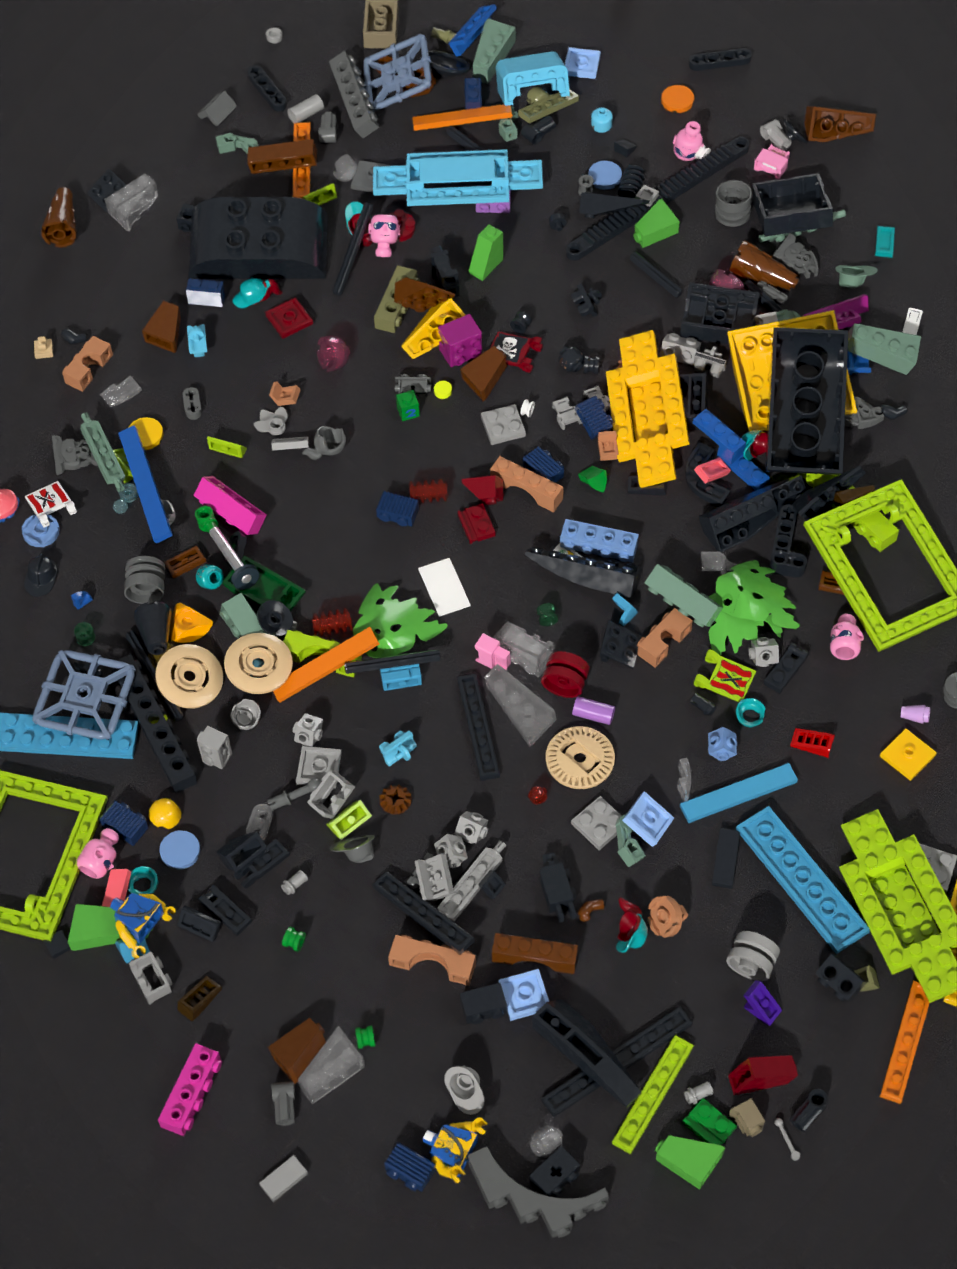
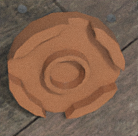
M658 896L651 901L648 909H651L648 923L651 930L657 936L672 937L676 935L681 928L682 921L688 917L684 906L679 905L670 896Z

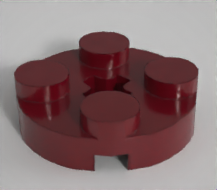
M402 209L388 214L395 216L398 219V225H401L400 235H398L400 242L406 241L414 235L415 220L410 214L405 213Z

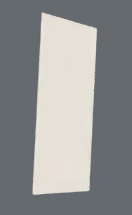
M450 558L418 568L439 616L471 606Z

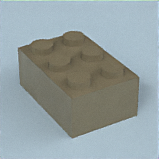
M366 0L363 28L364 48H389L390 45L397 44L398 0Z

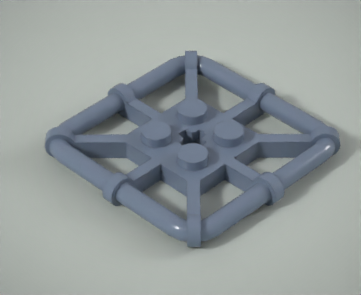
M418 34L396 45L392 44L389 48L363 60L364 89H366L370 96L368 99L374 107L372 109L373 112L396 102H403L405 98L422 92L427 88L429 89L431 86V58L428 55L426 37L422 34ZM413 45L407 55L399 58V50ZM421 48V60L413 63V58ZM392 54L393 61L382 65L374 62ZM370 67L381 71L382 77L371 81ZM422 67L424 68L425 76L423 80L414 77V71ZM411 83L419 85L403 92L402 87ZM383 85V89L373 101L372 89ZM396 90L395 96L384 100L388 93Z
M71 650L58 651L46 681L41 686L43 689L32 718L34 724L67 732L68 735L77 734L95 739H110V736L116 729L123 707H126V698L136 669L133 665L126 662L103 658L98 654L89 655ZM67 658L91 663L88 673L75 672ZM61 661L64 662L70 673L65 686L53 683ZM99 665L120 669L105 678L94 676ZM126 676L119 697L105 695L109 684ZM84 690H87V696L81 697L79 695L80 692L83 693ZM50 691L62 692L59 703L43 711ZM102 702L116 705L107 729L98 715ZM62 709L73 711L69 724L46 720V718ZM80 713L94 716L102 732L77 727L76 724Z

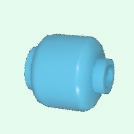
M606 108L595 109L591 115L592 128L599 133L609 131L613 121L612 112Z

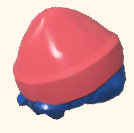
M0 489V522H5L6 518H12L19 506L20 499L9 489Z

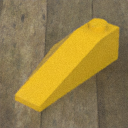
M452 299L431 307L401 347L412 359H415L438 346L440 341L443 344L442 338L438 333V326L465 316L464 312Z

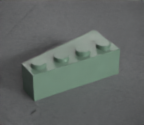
M489 18L485 21L473 63V78H480L481 82L485 84L490 82L496 73V64L500 60L505 59L516 42V27Z
M854 323L848 331V351L907 375L917 363L921 336Z
M657 564L645 581V584L649 586L648 590L655 595L659 593L664 596L663 600L671 606L673 604L678 606V611L687 617L691 615L695 618L694 622L697 625L711 627L723 607L707 595L700 594L699 590L688 582L684 583V578L671 572L672 570L669 567Z

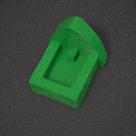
M591 466L578 474L580 481L589 484L590 487L603 493L607 484L606 470Z

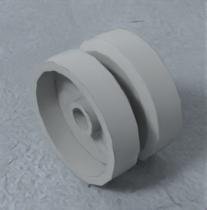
M750 931L739 932L734 941V948L728 954L727 964L735 972L746 978L758 981L768 980L773 970V964L776 963L780 954L779 947L773 941L758 933Z

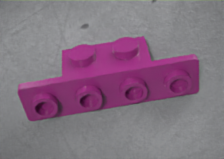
M864 294L804 314L803 316L834 310L838 330L852 327L854 323H861V316L859 314L869 310L868 297Z

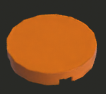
M673 85L666 88L661 96L663 107L670 112H686L692 108L694 102L693 92L682 85Z

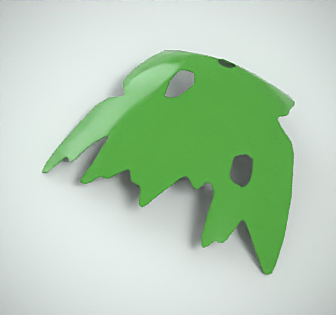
M757 560L738 564L731 568V570H734L733 572H728L718 577L716 581V602L723 607L722 612L737 618L758 622L764 621L771 613V621L776 626L790 629L800 627L793 620L794 616L782 609H796L795 605L784 597V590L786 588L772 583L770 578L765 576V574L774 573L775 570L768 567H760ZM756 569L759 573H753L750 570ZM738 586H742L743 591H740ZM754 592L758 593L763 598L755 599L752 594ZM725 594H731L733 597V601L729 606L723 603Z
M377 583L371 588L362 602L359 614L363 616L354 626L353 634L355 636L371 627L380 644L377 651L369 650L366 654L372 658L395 656L410 650L415 643V634L419 636L420 640L428 641L442 633L448 625L446 623L438 624V620L423 622L435 611L426 608L418 609L416 604L417 598L399 602L398 599L392 600L391 597L397 590L398 585L390 586L382 591ZM380 598L385 600L381 605L376 604ZM400 624L401 628L398 631L393 632L390 630L392 625ZM379 629L381 632L378 634L374 630Z
M738 586L739 590L743 591V587ZM754 592L752 594L755 599L763 598L758 593ZM716 593L708 596L716 602ZM731 594L724 595L723 603L726 599L733 601ZM721 611L715 619L716 624L711 626L709 630L712 650L721 656V652L726 651L725 640L728 636L734 653H737L738 647L742 645L743 638L753 641L758 639L757 626H764V621L758 622L737 618ZM768 615L764 621L781 638L782 627L774 625L771 621L772 615Z

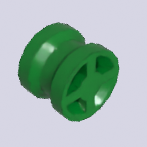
M289 927L284 934L282 946H290L294 951H300L304 944L306 933L303 931L297 932L295 928Z
M372 1025L367 1026L366 1029L355 1028L358 1049H362L367 1045L370 1047L375 1046Z

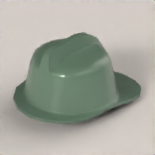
M841 265L835 268L839 272V285L848 288L861 286L866 276L876 274L878 271L877 268L872 266Z

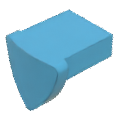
M616 593L612 599L616 605L624 610L619 620V623L624 626L638 612L629 602Z
M122 939L115 942L126 963L131 962L134 959L131 955L133 949L128 948ZM145 939L141 944L137 942L138 946H143L146 949V953H149ZM139 949L136 950V954L139 957L144 955Z

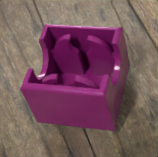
M470 314L438 326V333L443 341V344L441 341L439 342V350L450 367L460 366L464 362L475 359L482 354V332Z

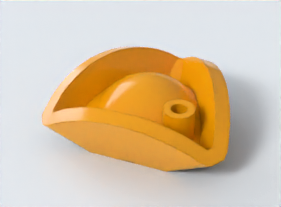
M177 603L171 621L170 639L179 643L195 641L210 630L213 621L183 603Z

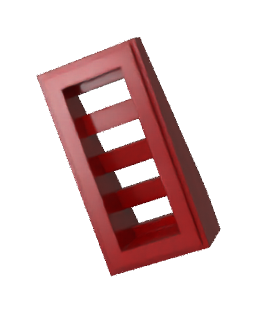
M796 728L790 747L828 758L835 735ZM799 735L803 736L802 742H797ZM807 738L811 739L809 744L805 743ZM814 740L818 741L817 745L813 744Z

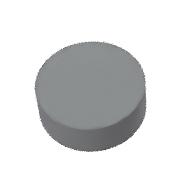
M279 28L268 29L266 32L267 41L270 43L280 42L282 40V31Z

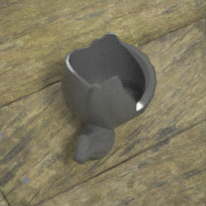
M328 426L320 427L314 436L315 448H307L302 451V454L307 455L312 460H317L322 455H337L344 449L346 443L343 429H334Z

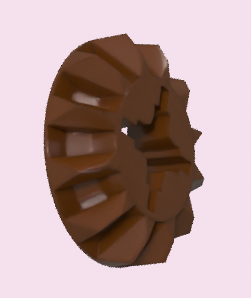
M390 784L388 788L383 789L380 795V805L387 813L401 814L411 805V793H409L406 787H401L399 784L397 786ZM397 793L399 799H397L395 804L393 805L392 798Z

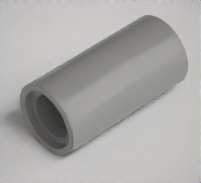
M315 94L289 108L288 115L293 123H299L323 110L324 105L321 98Z

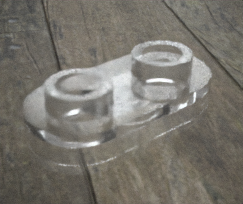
M258 804L253 808L246 829L247 834L257 831L260 832L262 840H265L273 818L270 806ZM260 815H266V817L260 818Z

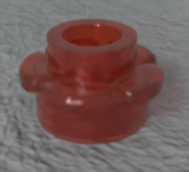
M535 786L528 793V797L532 803L542 804L547 800V789Z

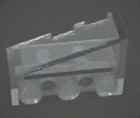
M145 173L105 199L108 214L129 232L132 224L141 218V213L147 210L158 197L156 183Z
M507 622L493 637L500 641L502 648L510 651V658L514 664L521 665L526 672L531 675L534 674L538 678L543 674L548 658L553 653V642L548 641L545 643L539 640L540 636L536 634L532 637L526 634L525 629L510 622Z
M339 1026L298 1078L300 1089L312 1104L365 1067L363 1057Z

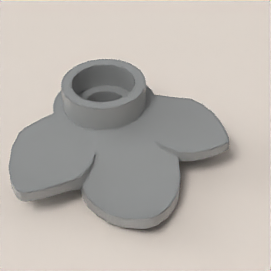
M279 407L275 413L262 409L260 421L255 422L254 426L260 432L280 435L286 428L287 412L283 407Z

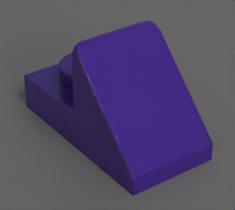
M755 980L743 995L748 1001L744 1008L769 1026L782 1011L761 981Z

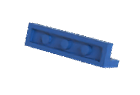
M495 4L480 7L451 39L449 45L456 57L461 56L483 31L485 21L488 18L491 19V14L497 9Z

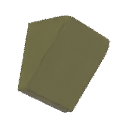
M868 965L854 971L867 982L860 992L880 988L876 971Z

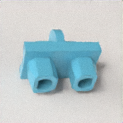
M205 325L187 326L189 353L194 354V357L205 356L204 352H207Z
M400 730L395 734V741L391 744L383 742L379 745L388 766H391L401 758H404L406 761L411 759L410 752L417 747L412 732L407 731L404 733Z

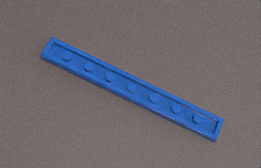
M133 425L118 434L153 540L157 544L173 536L138 430Z

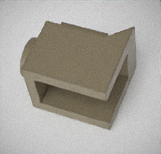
M752 1099L730 1109L729 1117L735 1119L743 1134L745 1133L747 1136L751 1135L753 1137L762 1132L765 1120Z

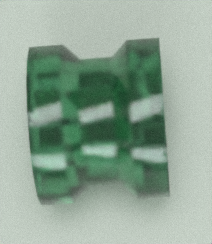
M546 603L537 608V614L540 616V625L551 626L557 623L558 616L555 614L556 607L554 604Z
M81 622L75 626L74 634L77 643L82 646L91 645L95 640L92 625L87 622Z

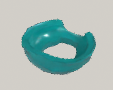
M746 698L738 703L735 710L736 718L746 727H755L763 722L766 708L759 700ZM746 710H754L760 714V718L754 722H748L743 718V713Z
M145 866L132 870L128 891L131 894L137 895L153 894L159 883L156 872L152 868ZM141 878H147L151 881V887L147 891L141 892L134 889V882Z

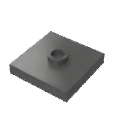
M359 160L351 183V189L373 192V167L392 165Z

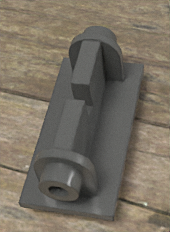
M401 374L399 377H395V382L398 383L395 384V391L399 393L411 391V387H415V393L431 392V384H428L431 383V377H427V375L420 374L417 377H410L409 375Z

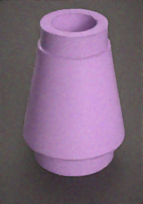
M926 705L902 706L901 718L924 724V722L929 723L930 707H926Z

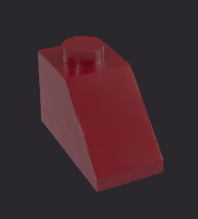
M494 475L462 479V483L478 499L484 501L485 504L493 505L497 504V501H503L502 478Z

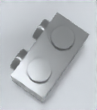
M209 726L205 728L204 732L201 731L199 733L197 743L202 761L209 766L214 765L223 769L232 755L228 735Z

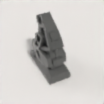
M789 233L774 253L773 259L785 265L792 272L803 273L807 279L810 278V272H813L814 277L818 275V263L812 251H806L801 243H795L796 237Z
M854 397L857 413L845 415L844 426H857L858 429L869 428L882 422L884 414L876 415L881 414V407L873 408L872 405L861 398Z
M52 435L57 475L62 474L65 470H77L89 464L98 466L86 440L82 439L80 442H76L74 439H65L62 441L60 436Z

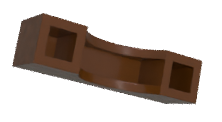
M495 933L492 962L513 965L520 961H533L547 965L556 972L575 974L578 945Z

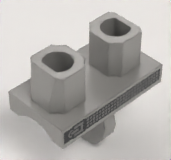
M713 346L712 350L705 349L704 353L696 351L694 355V370L703 372L707 365L711 367L710 375L719 378L722 371H725L727 368L726 360L721 359L722 354L717 352L718 347Z

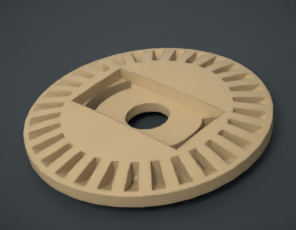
M252 633L240 637L229 647L224 660L225 672L231 683L238 689L252 694L269 693L281 687L289 678L293 665L292 655L287 645L279 638L266 633ZM260 658L264 660V665L262 667H255L252 664L253 661Z
M183 644L175 646L163 654L157 664L155 678L159 691L168 701L182 708H199L212 702L219 694L223 684V671L219 661L210 651L197 645ZM173 665H176L174 680H172L171 669ZM186 671H192L195 674L193 681H188L184 678ZM205 673H208V676H209L208 683H207V685L203 688L202 685H203V683H204V681H205V677H206V674H205Z
M575 726L564 729L551 739L546 750V765L550 774L556 781L570 788L587 789L595 787L608 778L614 767L615 753L611 742L604 734L593 728ZM571 745V746L566 750L565 754L562 753L563 750H564L567 746ZM578 753H583L586 756V760L579 763L575 761L574 756ZM599 762V764L593 769L595 763Z

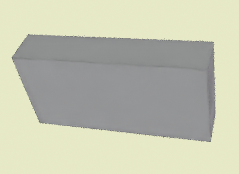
M308 436L272 439V450L309 448Z
M293 1155L263 1179L259 1185L274 1202L308 1173Z

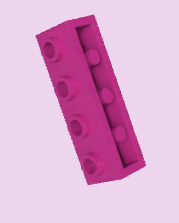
M214 476L202 477L194 494L202 505L211 507L213 513L224 517L228 524L236 526L245 535L258 534L267 514Z
M195 1043L158 1119L161 1128L181 1136H185L186 1131L191 1130L194 1123L193 1117L196 1111L199 1112L204 1100L202 1098L205 1092L210 1091L213 1084L212 1078L221 1068L222 1061L219 1052Z

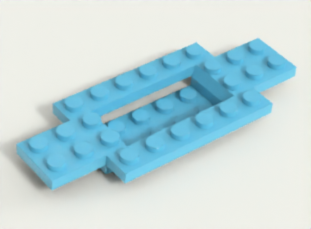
M507 150L407 154L406 165L373 167V195L407 194V206L509 202V190L543 189L542 160L508 161ZM492 181V186L424 188V183Z

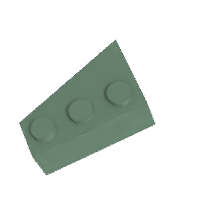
M242 593L221 604L219 615L237 639L247 634L266 633L260 627L257 616Z

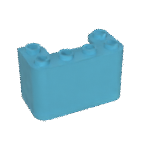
M556 52L502 59L496 64L498 93L505 106L513 105V99L516 96H521V87L546 83L551 84L552 90H558L561 97L570 96L568 71Z

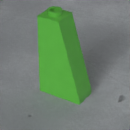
M76 904L68 939L71 950L77 951L111 945L120 940L121 938L115 927L116 920L114 914L116 911L110 907Z

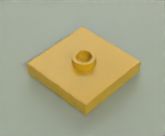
M905 729L881 752L880 757L911 781L936 756L937 752L909 730Z

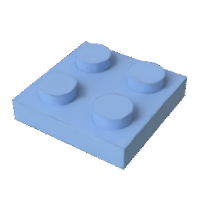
M568 47L565 62L568 76L596 79L601 51Z
M644 791L622 821L653 847L660 840L674 817Z
M539 969L498 980V983H501L510 1021L534 1015L546 1002H549Z

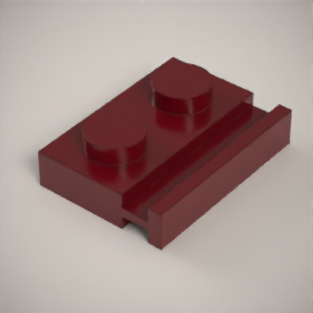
M483 503L466 508L464 511H457L470 544L474 541L479 542L495 537V530Z

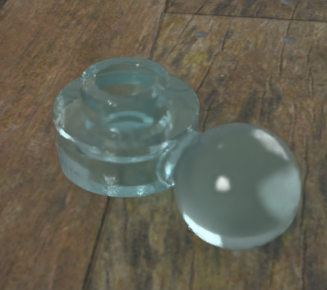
M131 483L123 484L125 489L122 492L120 490V499L116 500L113 504V509L116 513H125L128 509L127 503L137 499V488Z

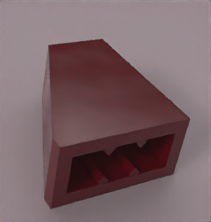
M792 1055L752 1057L746 1059L728 1077L733 1094L740 1095L788 1084L798 1076Z

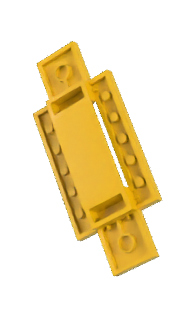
M653 330L621 338L619 343L623 367L606 372L613 430L617 433L616 441L619 453L617 459L619 463L636 459L638 480L641 488L675 480L676 472L673 449L690 445L676 355L674 353L658 358L656 338ZM627 387H628V389H629V396H630V403H631V410H632V417H633V424H634V432H635L636 442L634 441V434H633V427H632V420H631V413H630V405H629V398H628Z

